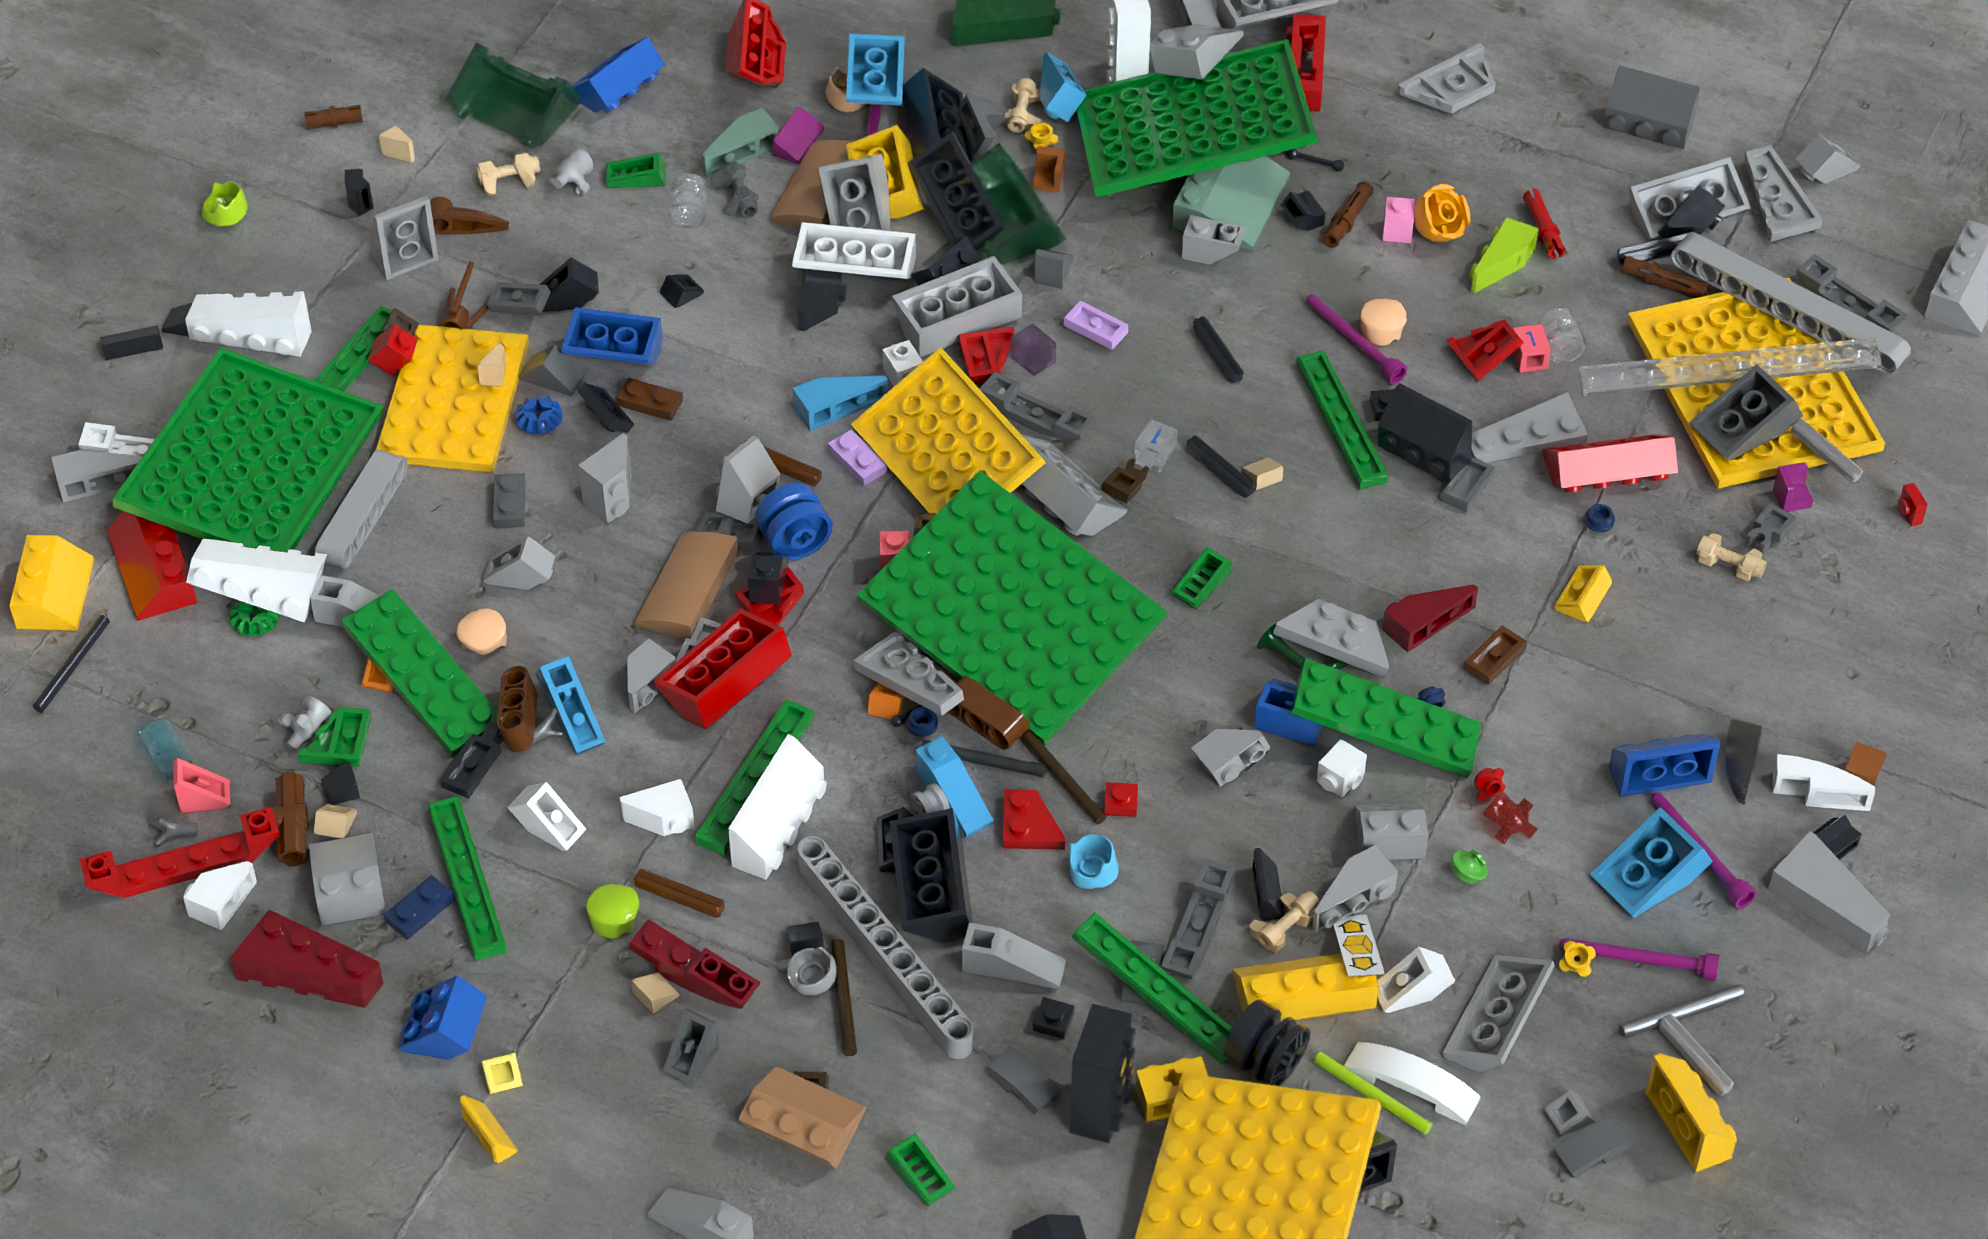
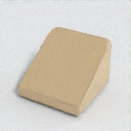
M394 126L379 135L381 152L384 156L411 163L415 161L413 142L398 127Z
M498 344L478 364L477 368L481 385L502 386L506 370L503 344Z
M1265 458L1242 467L1245 476L1255 484V490L1280 482L1283 479L1282 465L1270 458Z
M326 804L316 811L314 833L344 838L354 821L357 810L355 808Z
M659 972L638 977L631 981L633 994L653 1014L679 996V992Z

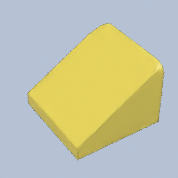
M515 1053L481 1062L489 1094L523 1086Z

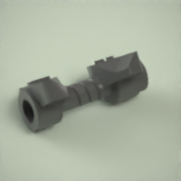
M736 161L727 164L723 169L713 174L710 180L715 189L730 185L734 187L735 193L730 203L723 209L727 215L732 216L740 212L743 217L749 218L758 212L757 201L759 197L757 193H754L744 185L743 180L747 175L746 166L740 165Z

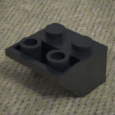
M964 236L945 243L914 270L911 275L919 286L980 262L982 259L968 238Z

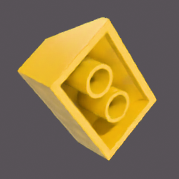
M898 125L846 144L849 160L882 154L888 180L890 218L899 219L924 209L919 184L907 164L913 159L911 145Z
M27 535L9 605L16 629L78 631L94 563L93 556L59 536Z
M1661 1053L1654 1055L1645 1093L1694 1171L1699 1172L1732 1159L1737 1142L1736 1134L1729 1124L1726 1125L1720 1116L1716 1101L1712 1097L1709 1098L1704 1091L1698 1073L1692 1071L1685 1060Z

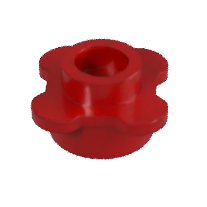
M1485 768L1475 776L1474 786L1479 791L1477 798L1480 801H1486L1489 797L1497 796L1505 790V784L1502 781L1504 771L1501 768H1495L1494 770L1492 768Z

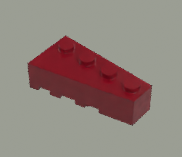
M271 910L266 912L231 956L236 980L248 982L251 979L263 983V986L276 988L277 985L292 988L295 993L303 995L315 993L323 995L326 1000L362 1008L369 1004L384 984L379 961Z

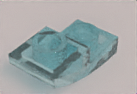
M167 717L138 729L139 736L164 782L174 779L173 761L176 758L193 764Z

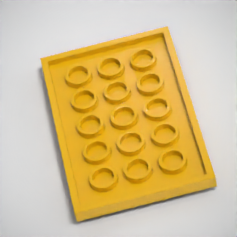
M419 324L413 335L418 341L412 360L400 369L377 449L406 457L408 465L493 473L519 382V375L522 371L529 346V337L525 334L472 329L461 330L460 328ZM498 344H503L506 370L502 386L481 385L479 382L478 364Z
M941 347L851 423L853 428L928 513L937 514L979 470L1011 493L1046 463Z

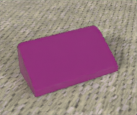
M798 107L773 140L774 156L799 164L812 142H815L824 130V126L804 109Z

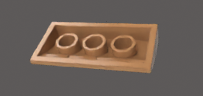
M822 140L812 142L772 212L770 221L801 229L802 222L828 225L830 219L818 167L849 160L846 144L852 141Z
M713 532L682 533L637 616L635 626L683 640L686 638L690 639L700 617L705 618L738 555L737 537Z

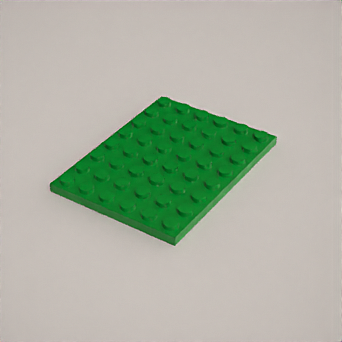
M1288 39L1226 54L1203 79L1152 72L1083 89L1087 96L1076 109L1096 197L1109 196L1129 189H1138L1145 185L1166 182L1173 178L1194 175L1198 172L1214 168H1223L1226 165L1239 162H1248L1255 158L1276 155L1284 151L1305 148L1318 143Z
M220 348L113 498V507L200 539L242 543L243 547L255 549L258 546L270 547L271 551L287 553L289 549L294 550L382 417L384 406Z
M980 470L857 594L859 602L958 679L968 676L1020 711L1029 722L1030 727L1028 731H1031L1044 746L1167 617L1165 609Z

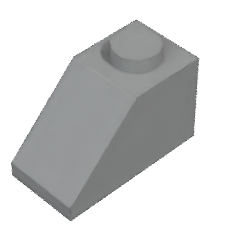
M1820 134L1796 158L1803 166L1800 171L1809 180L1813 181L1816 178L1825 184L1857 171L1861 167L1844 148Z
M526 536L490 557L482 581L489 585L530 590L540 583L544 584L549 580L553 573L551 568L555 555L529 536Z

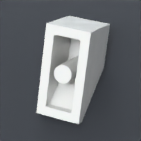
M681 779L619 797L622 818L627 823L662 836L681 833L695 827L693 807Z
M547 782L527 786L507 807L528 832L562 851H567L586 830Z
M245 861L201 873L195 883L187 887L183 897L188 916L222 930L257 883L253 864Z
M1418 947L1378 980L1377 998L1384 1012L1390 1013L1432 1001L1453 984L1455 979L1443 955Z

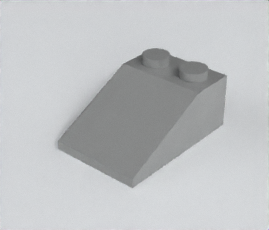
M1190 25L1162 30L1150 43L1155 73L1203 79L1244 36L1243 31L1204 25Z
M882 154L818 167L831 225L891 231L888 180Z
M428 196L374 216L369 237L372 258L386 280L439 260Z
M373 833L309 844L314 891L322 926L386 913Z

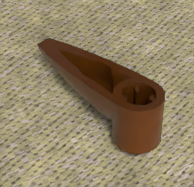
M434 197L430 200L435 234H477L509 230V221L495 215L474 209L453 207L452 202L446 197Z

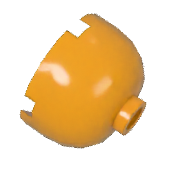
M1439 184L1423 192L1415 202V227L1421 236L1429 241L1444 243L1459 238L1465 233V227L1470 224L1468 203L1463 195L1458 196L1453 191L1455 188L1451 185Z

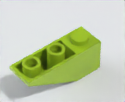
M1508 217L1501 227L1497 226L1493 232L1490 246L1485 245L1482 250L1479 264L1474 263L1469 274V279L1472 280L1471 292L1475 294L1525 267L1536 249L1539 228Z

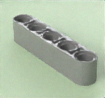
M379 449L372 454L316 545L315 554H327L326 564L347 569L351 565L403 481L408 468L406 457Z

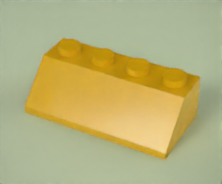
M1342 953L1232 969L1242 1013L1250 1004L1258 999H1262L1279 1009L1282 1013L1281 1021L1287 1017L1299 1020L1376 1008L1379 989L1376 975L1348 977Z

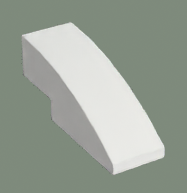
M1781 754L1776 756L1772 772L1773 794L1805 796V806L1870 811L1875 795V787L1840 768L1819 761Z

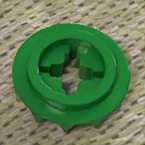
M243 601L234 602V609L229 611L232 628L244 636L263 635L272 630L279 620L278 613ZM253 610H258L259 613L251 621L249 615L253 613Z

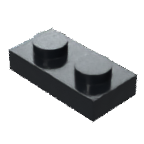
M586 383L582 385L578 393L586 401L585 406L590 411L596 413L601 419L600 424L611 432L617 430L629 433L634 423L608 392L602 387Z

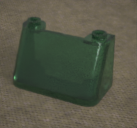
M475 43L445 98V101L452 107L451 112L462 119H466L468 116L520 138L519 141L534 149L535 146L541 147L578 108L582 100L581 96L568 81L557 76L555 79L549 77L548 80L509 64L501 56H490L488 54V47Z
M1000 143L971 163L1005 226L992 242L989 239L984 241L986 248L982 251L987 258L995 256L1002 265L1035 254L1036 249H1050L1067 240L1026 176Z

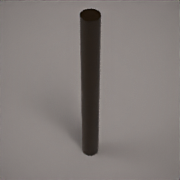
M1031 731L1026 732L1022 737L1025 744L1046 765L1048 770L1096 824L1102 823L1106 819L1103 811Z
M834 939L831 942V948L837 969L835 982L844 1055L854 1056L857 1054L845 946L842 939Z

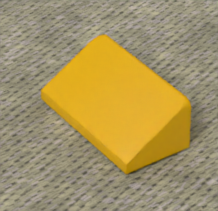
M1605 565L1578 566L1554 605V609L1580 621L1589 622L1612 584V579Z
M465 1095L460 1097L459 1103L463 1119L493 1161L498 1164L516 1154L517 1148L487 1106Z

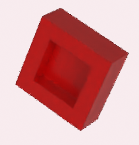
M1915 482L1903 485L1900 499H1898L1899 512L1902 516L1906 517L1911 527L1923 523L1928 504Z
M1106 782L1105 815L1136 817L1138 784Z

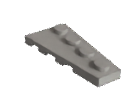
M1771 145L1745 152L1744 161L1770 242L1822 227V217Z
M1567 392L1473 432L1472 457L1487 463L1542 452V449L1587 443L1588 433Z
M897 630L853 660L855 671L941 716L964 700L962 689L943 671H937L933 666V662L927 657L923 658L918 653L917 647L911 642L907 643L903 635Z

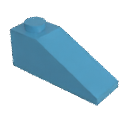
M1046 51L1043 55L1039 98L1045 107L1044 112L1056 120L1060 117L1068 122L1087 95L1069 66Z
M885 376L817 378L792 388L793 406L809 431L871 407L888 392V379Z
M567 656L539 667L536 673L537 680L551 710L554 707L557 708L558 712L555 717L574 752L579 754L604 744L606 741L570 657Z
M943 736L915 749L917 775L926 786L931 783H936L940 786L947 797L949 809L953 808L960 829L966 838L994 824L991 814L962 761Z

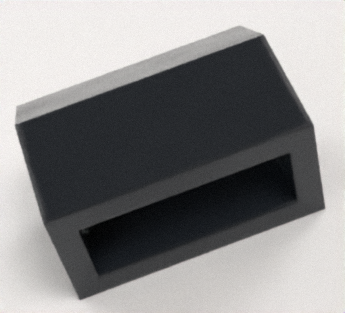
M363 169L345 170V187L349 208L360 217L374 208L370 183L364 179Z
M1309 190L1299 194L1290 192L1280 204L1297 228L1310 231L1325 224V211Z
M1845 814L1832 817L1812 832L1839 860L1859 846L1862 836L1851 825Z

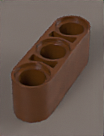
M514 666L507 669L502 674L497 726L507 748L512 752L526 750L534 740L538 694L528 670L523 666Z
M964 676L956 682L963 691L964 700L950 709L948 713L1002 750H1007L1028 731L1030 726L1026 717L968 676Z

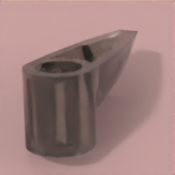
M1731 719L1725 745L1726 774L1736 800L1741 804H1745L1763 725Z

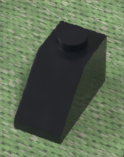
M1699 184L1657 234L1661 237H1671L1689 232H1695L1700 235L1706 228L1712 231L1721 221L1722 217L1719 213L1725 205Z
M572 257L539 284L547 285L551 292L542 312L575 309V307L582 308L599 293L597 272Z
M807 269L798 307L799 331H805L838 313L840 302H845L847 295V285L842 284V272Z
M757 552L752 555L748 574L749 602L780 605L789 563V554Z

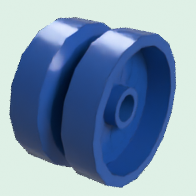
M791 483L777 488L759 503L755 512V522L765 536L773 553L789 554V560L808 557L818 551L828 541L833 531V522L823 508L811 486L804 483Z

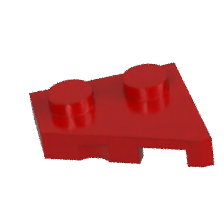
M788 567L780 605L749 602L748 586L735 591V598L743 610L779 625L803 596L804 586Z

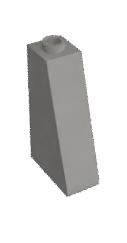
M1811 831L1773 870L1768 890L1867 954L1875 944L1880 946L1887 938L1890 930L1886 927L1890 914Z

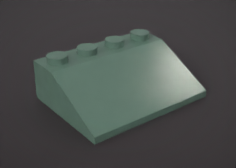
M1263 156L1248 162H1239L1226 165L1223 168H1214L1189 175L1174 203L1172 228L1184 232L1190 215L1246 227V232L1240 248L1253 251L1290 177V172L1267 156Z

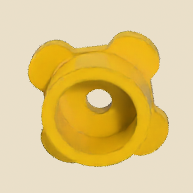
M1046 123L1034 124L1031 130L1025 133V139L1031 141L1036 150L1038 145L1048 147L1049 144H1056L1058 142V136L1053 134L1052 127Z
M1574 941L1566 942L1563 947L1565 951L1564 958L1559 961V968L1563 972L1573 971L1578 973L1580 977H1587L1591 973V959L1596 956L1595 949L1582 943H1575ZM1576 956L1580 957L1579 962L1574 960Z

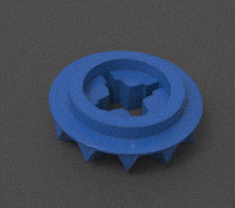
M538 394L533 400L525 398L523 404H517V411L514 413L518 427L531 434L550 432L562 420V410L559 402L552 401L550 396L541 399ZM536 410H541L542 412L540 419H537V416H535Z

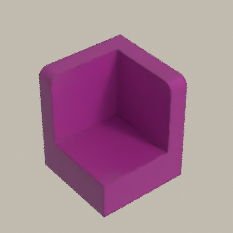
M1806 462L1779 466L1777 469L1773 492L1780 508L1787 512L1812 507L1813 499L1805 483L1808 472Z

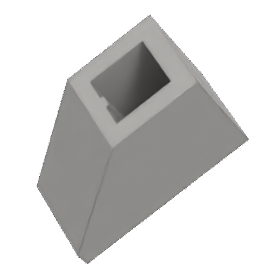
M1190 215L1183 234L1182 259L1210 265L1239 251L1246 227Z
M647 639L627 656L628 697L630 711L634 714L643 706H648L655 696L660 693L654 684V680L676 663L675 656L651 639Z
M1215 729L1191 749L1199 762L1221 787L1226 782L1236 779L1240 772L1248 765L1262 759L1270 749V746L1263 734L1257 730Z

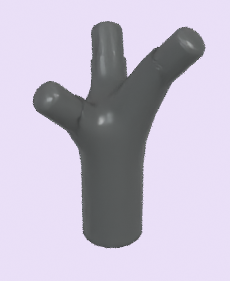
M552 708L548 716L542 718L535 727L534 740L531 746L545 737L563 736V731L551 729L550 727L558 712L557 708Z
M161 817L157 821L150 820L148 823L149 826L163 831L154 842L156 846H160L165 840L174 836L198 834V823L170 822Z

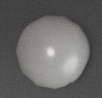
M823 947L815 949L806 948L795 953L787 966V978L791 986L803 995L817 996L826 992L836 979L837 969L835 960Z

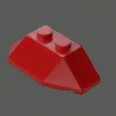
M743 0L728 33L725 71L748 83L773 85L781 84L784 79L786 42L778 24L772 17L773 12L770 6L758 0Z

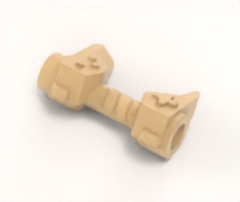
M1022 78L1016 84H1013L1011 88L1014 93L1016 107L1009 109V112L1005 113L1008 128L1014 133L1030 131L1034 124L1041 123V119L1026 111L1027 104L1041 101L1039 98L1040 89L1036 88V84L1031 79Z
M528 153L516 155L515 163L495 167L491 161L479 163L476 167L480 187L483 186L484 192L488 196L496 195L497 178L518 174L526 188H529L535 184L534 174L540 172L537 155L531 156Z
M1710 534L1709 537L1703 536L1696 553L1699 556L1698 562L1712 566L1718 559L1737 566L1736 577L1750 581L1751 577H1762L1767 561L1762 560V553L1760 551L1752 549L1743 556L1721 547V535Z
M1307 891L1298 897L1291 893L1281 896L1280 901L1286 908L1287 913L1274 925L1253 920L1250 924L1251 937L1256 939L1265 949L1277 953L1285 946V931L1294 923L1307 927L1313 921L1314 910L1320 903L1319 898L1313 892Z

